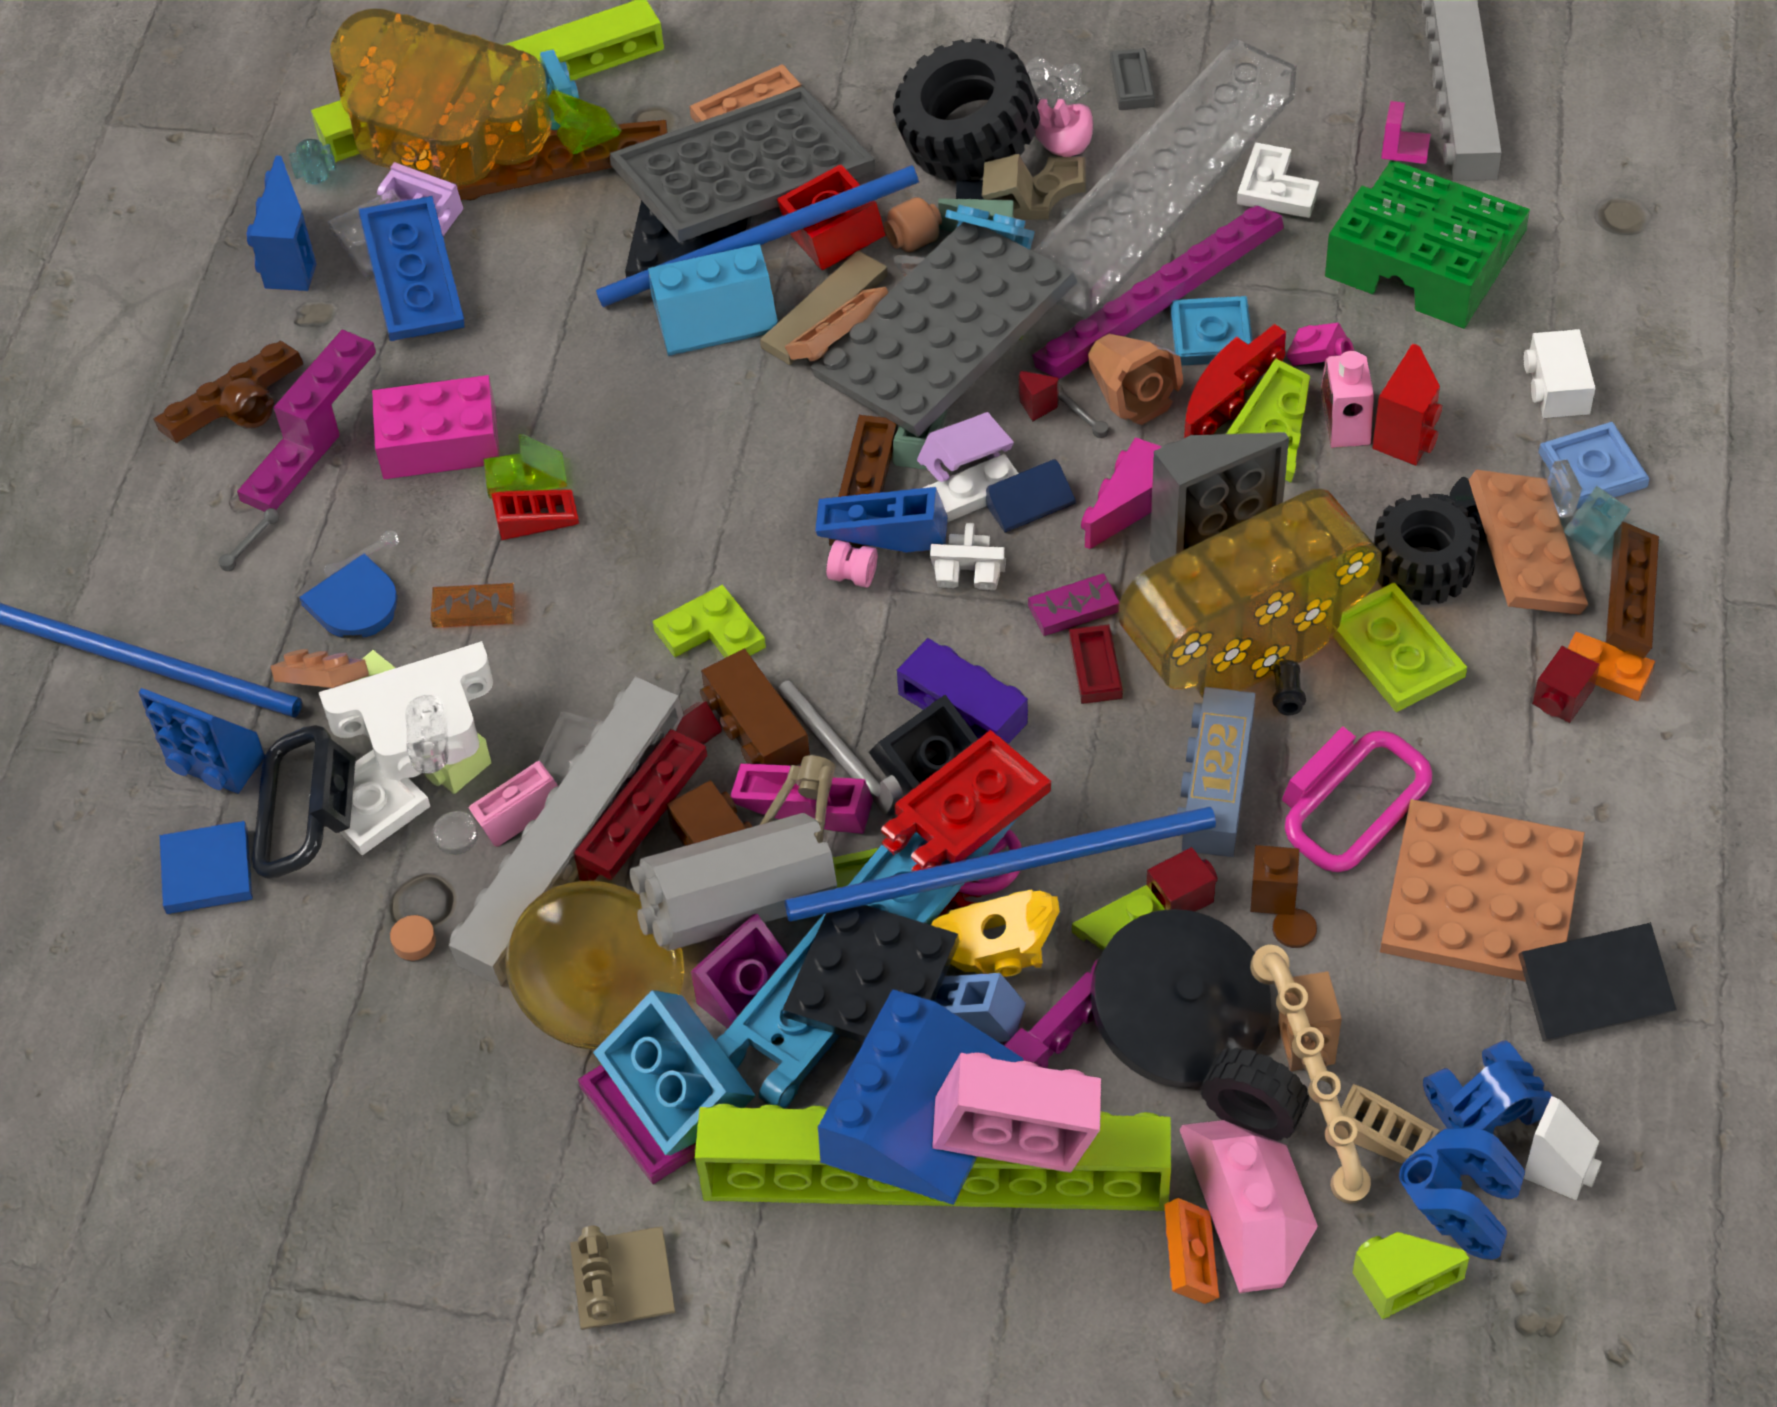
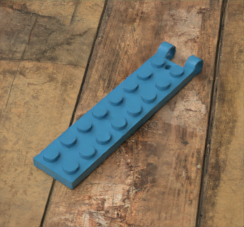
M1018 818L964 860L988 855ZM916 832L906 847L895 855L881 845L849 885L912 872V867L917 864L911 859L912 853L928 842ZM945 859L941 865L950 864L951 862ZM964 883L867 905L931 925ZM825 914L812 927L724 1034L715 1040L736 1069L743 1062L747 1048L750 1045L779 1064L777 1069L766 1078L759 1091V1099L768 1105H777L786 1109L795 1098L800 1083L840 1036L785 1018L782 1010ZM777 1037L784 1039V1042L779 1046L772 1044Z

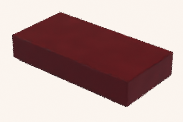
M1110 624L1069 629V642L1081 704L1123 699L1122 683Z

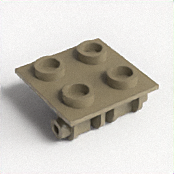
M587 1226L581 1230L582 1235L578 1238V1241L570 1242L581 1330L675 1313L663 1226L610 1236L601 1233L598 1226Z

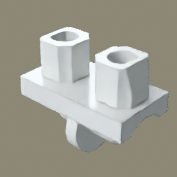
M966 523L965 534H949V545L931 544L930 558L932 568L935 569L937 587H959L960 570H974L975 588L980 590H996L1000 572H1005L1004 547H990V536L975 535L974 523Z

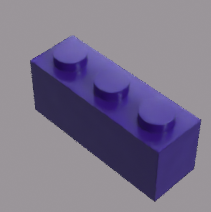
M927 638L897 669L898 695L922 710L943 695H946L978 739L992 730L1009 744L1028 724V698L1019 689L1011 685L1007 686L993 678L986 669L979 665L974 666L946 645L941 646Z

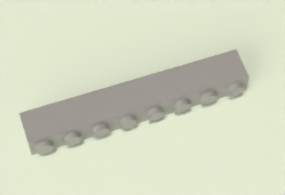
M1422 0V12L1429 15L1426 17L1425 24L1426 38H1432L1429 44L1430 63H1436V66L1433 67V88H1439L1440 90L1436 96L1437 114H1443V117L1440 119L1441 140L1447 139V143L1444 144V165L1451 166L1453 181L1497 180L1502 152L1478 1Z
M636 676L627 689L619 692L612 711L605 721H601L596 725L591 741L582 754H577L573 758L568 774L560 786H556L550 791L545 807L537 819L531 820L523 831L521 842L512 854L510 853L504 857L499 866L498 875L488 888H484L479 893L474 909L466 921L459 923L454 929L449 947L458 966L500 987L502 986L578 875L574 851L670 729L676 731L678 724L684 716L678 695Z

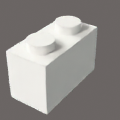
M1580 329L1533 333L1530 350L1524 351V368L1526 373H1532V400L1534 403L1539 402L1542 417L1551 418L1590 414L1595 385Z

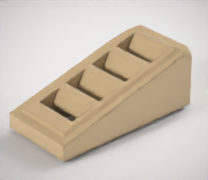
M1356 1084L1352 1085L1341 1108L1343 1115L1351 1118L1357 1125V1136L1353 1140L1354 1144L1401 1164L1435 1137L1439 1131L1372 1091ZM1358 1111L1366 1114L1362 1122L1355 1119ZM1376 1119L1383 1121L1379 1132L1372 1129ZM1336 1125L1335 1135L1339 1138L1347 1139L1348 1132L1346 1128ZM1394 1126L1402 1129L1396 1142L1389 1138ZM1411 1133L1419 1136L1413 1152L1405 1148Z

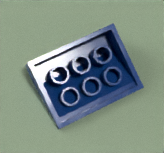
M892 989L818 1125L820 1162L954 1205L978 1156L932 1148L935 1097L960 1053H984L992 1059L1014 1063L1023 1061V1058L940 1004Z

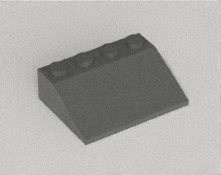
M1285 432L1190 435L1179 441L1169 442L1154 451L1150 557L1174 590L1199 579L1231 556L1235 560L1241 561L1279 544L1289 437Z

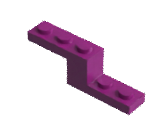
M342 329L277 402L274 410L283 439L237 490L241 502L263 512L270 508L277 510L337 440L340 433L332 403L376 354L374 342Z

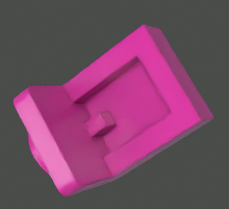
M1339 322L1299 328L1286 355L1291 364L1296 366L1325 362L1326 358L1330 356H1341L1344 352L1354 351L1351 340L1346 336Z

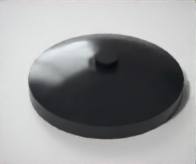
M1170 909L1142 915L1126 924L1113 936L1101 953L1093 972L1091 1005L1101 1036L1122 1063L1151 1081L1167 1086L1190 1088L1202 1085L1218 1053L1221 1054L1223 1050L1241 1048L1242 1050L1256 1051L1264 1039L1270 1020V988L1268 984L1259 982L1253 976L1250 964L1255 952L1232 928L1213 917L1199 912Z

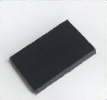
M1651 923L1522 951L1518 954L1543 1042L1663 1015L1677 1010Z

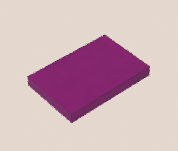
M602 1064L578 1079L581 1090L652 1184L660 1181L695 1158L696 1143L672 1155L664 1154Z

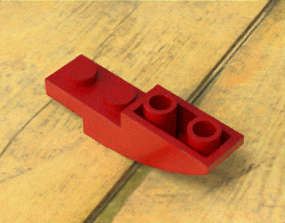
M1273 324L1249 344L1235 337L1216 355L1200 376L1192 392L1185 418L1184 438L1190 435H1213L1216 429L1227 420H1233L1239 415L1244 407V390H1249L1254 386L1258 378L1268 371L1275 358L1283 361L1286 354L1285 330Z

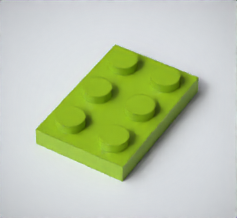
M1395 583L1327 615L1324 627L1396 713L1466 677L1467 666Z

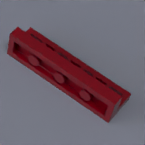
M672 729L668 731L574 851L579 880L591 886L599 875L609 880L614 878L667 809L666 804L675 799L708 755L705 745Z

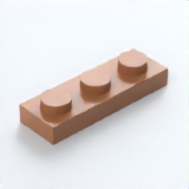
M781 64L689 106L691 118L698 123L801 87V84Z
M880 287L863 290L785 346L791 360L808 358L809 361H815L823 357L829 350L828 346L837 342L854 325L867 319L879 301L889 293L887 288Z
M308 649L289 652L284 655L285 661L270 666L275 682L334 688L369 676L365 659L348 658L347 653L328 656L327 651L309 654Z

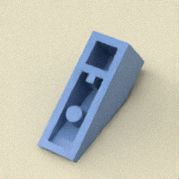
M1001 973L945 976L934 1001L997 1042L1009 1041L1017 1033L1026 1004Z

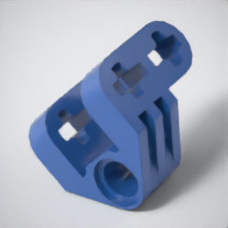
M1507 1040L1496 1043L1482 1051V1060L1485 1068L1464 1087H1462L1456 1076L1448 1068H1443L1423 1079V1087L1427 1099L1447 1129L1477 1128L1493 1134L1495 1127L1503 1126L1517 1118L1525 1125H1531L1542 1119L1552 1096L1549 1091H1544V1083L1540 1077L1533 1075L1534 1069L1531 1064L1524 1062L1516 1049Z
M1477 1128L1444 1129L1404 1161L1399 1171L1400 1182L1417 1208L1436 1227L1441 1235H1450L1463 1250L1475 1257L1489 1260L1497 1259L1501 1256L1507 1231L1478 1197L1461 1190L1462 1181L1460 1177L1461 1175H1470L1486 1193L1498 1198L1512 1199L1519 1196L1525 1170L1495 1135Z

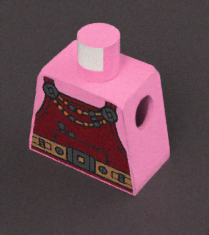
M1347 351L1341 356H1330L1325 361L1321 385V396L1330 446L1335 448L1370 445L1374 393L1367 357L1356 351ZM1352 404L1351 412L1355 411L1354 416H1347L1343 413L1347 405Z

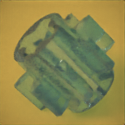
M305 139L296 146V153H289L295 178L303 177L304 181L309 184H320L326 181L330 175L329 170H336L337 168L331 145L323 146L317 139Z

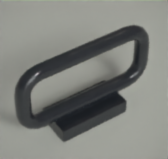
M307 726L284 735L275 741L264 757L252 854L253 868L259 876L264 878H278L308 865L321 848L324 827H328L335 833L350 828L356 757L333 741L328 731L321 726ZM315 742L305 841L302 847L295 853L270 862L280 762L288 752Z

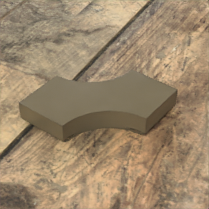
M1048 157L1045 168L1033 177L1031 211L1014 215V218L1020 220L1049 219L1051 209L1059 200L1072 194L1086 192L1085 157Z

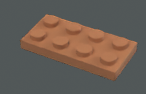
M1475 470L1469 479V483L1508 607L1581 615L1588 606V602L1547 479Z

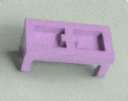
M394 162L390 167L391 171L382 181L377 191L379 196L385 197L387 195L381 205L433 196L442 235L444 236L464 209L456 184Z
M987 412L929 433L917 461L921 466L925 465L937 480L943 482L950 477L942 469L941 463H944L948 469L954 471L960 465L985 456L989 460L1000 456L998 451L1003 450L1005 452L1010 450L1014 442Z

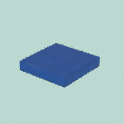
M245 821L159 835L162 898L166 914L253 899L248 828Z

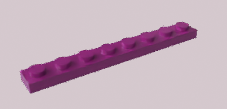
M1257 205L1247 209L1241 216L1229 224L1220 227L1214 234L1199 244L1193 245L1187 252L1172 262L1163 265L1160 270L1145 280L1136 283L1130 290L1115 300L1106 303L1103 308L1088 318L1079 321L1073 328L1058 338L1049 341L1046 346L1032 354L1035 368L1060 380L1089 360L1088 354L1096 340L1107 334L1124 337L1170 306L1173 300L1180 299L1284 229L1282 215Z

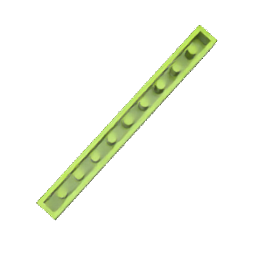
M634 0L398 80L394 84H389L388 90L384 93L379 94L371 89L312 109L311 113L317 136L330 162L334 163L492 109L490 100L492 96L543 84L544 78L540 52L554 50L559 62L566 63L570 81L664 50L661 22L647 0ZM455 83L463 84L466 88L465 93L472 95L474 99L470 106L463 107V112L459 116H450L446 110L437 112L432 108V103L437 100L434 96V90L441 86L450 88ZM401 100H409L413 104L412 110L418 111L421 115L418 122L410 123V129L405 133H398L393 127L386 129L379 125L380 118L384 116L381 113V107L386 103L396 105Z

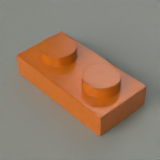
M1575 632L1568 646V649L1600 664L1595 683L1596 686L1639 701L1653 672L1654 660L1646 657L1641 658L1627 651L1619 650L1615 646L1579 632Z
M1180 1198L1164 1204L1172 1291L1203 1304L1219 1298L1210 1211Z

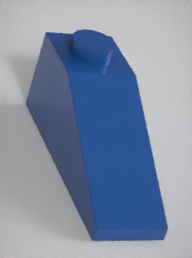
M936 487L824 498L818 501L815 532L819 537L901 552L931 550V544L946 545L948 515Z

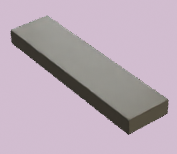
M858 250L760 339L761 348L791 365L796 359L791 360L785 346L863 290L875 288L888 276L887 266Z

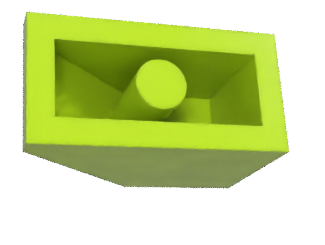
M1396 1232L1385 1238L1375 1236L1365 1241L1356 1252L1352 1273L1383 1320L1463 1280L1469 1257L1462 1249Z

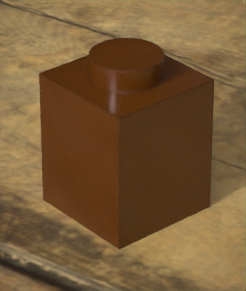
M1255 845L1250 912L1295 915L1300 848Z

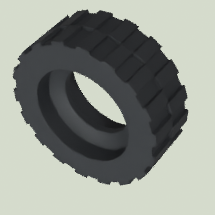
M1241 1048L1225 1049L1221 1054L1218 1053L1201 1085L1202 1099H1205L1207 1107L1214 1111L1218 1118L1275 1141L1291 1137L1310 1100V1095L1307 1094V1087L1305 1084H1302L1300 1078L1295 1073L1293 1074L1288 1067L1267 1055L1264 1056L1257 1053V1051L1242 1050Z

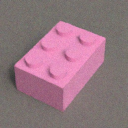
M960 1053L935 1097L932 1148L1071 1173L1100 1131L1101 1078L1086 1076L1078 1070L1059 1071L1042 1068L1029 1061L1014 1063L992 1059L984 1053Z

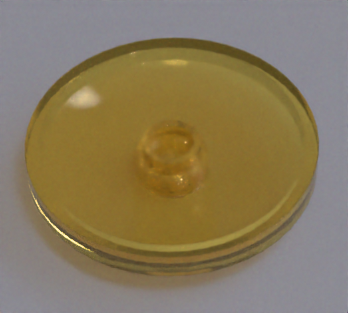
M577 881L546 891L532 901L522 912L513 928L507 945L505 957L506 975L510 990L518 1006L527 1018L544 1033L574 1047L596 1050L652 990L680 995L684 980L682 949L677 948L667 951L657 944L653 934H643L637 915L638 910L642 909L640 895L611 883Z

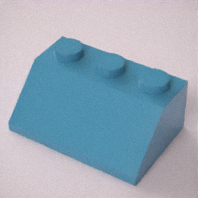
M760 244L648 268L650 291L668 356L765 335L778 323L770 279Z
M652 990L593 1052L665 1155H672L696 1143L699 1107L730 1104L737 1108H744L756 1096L682 995Z

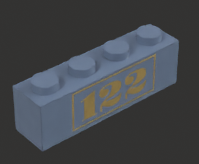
M1205 687L1203 702H1194L1191 728H1198L1197 738L1189 737L1186 762L1193 763L1192 772H1183L1180 797L1188 798L1186 808L1178 807L1177 813L1210 806L1215 814L1216 827L1184 834L1182 851L1192 847L1196 853L1234 857L1256 693Z

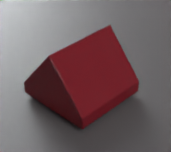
M1020 371L1019 400L1032 422L1058 407L1059 378Z
M706 701L697 702L683 711L684 716L676 728V732L703 745L722 732L720 724Z

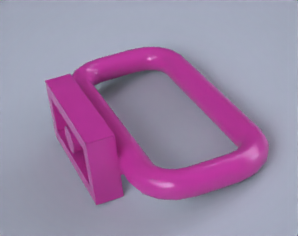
M1342 726L1289 780L1282 801L1292 808L1285 818V833L1289 842L1295 848H1300L1299 852L1318 867L1326 871L1339 873L1349 871L1358 865L1408 812L1410 800L1419 801L1432 784V769L1429 761L1408 742L1392 732L1382 730L1369 732L1353 744L1356 736ZM1378 747L1387 748L1414 770V781L1345 853L1341 855L1328 853L1303 832V821L1373 749Z

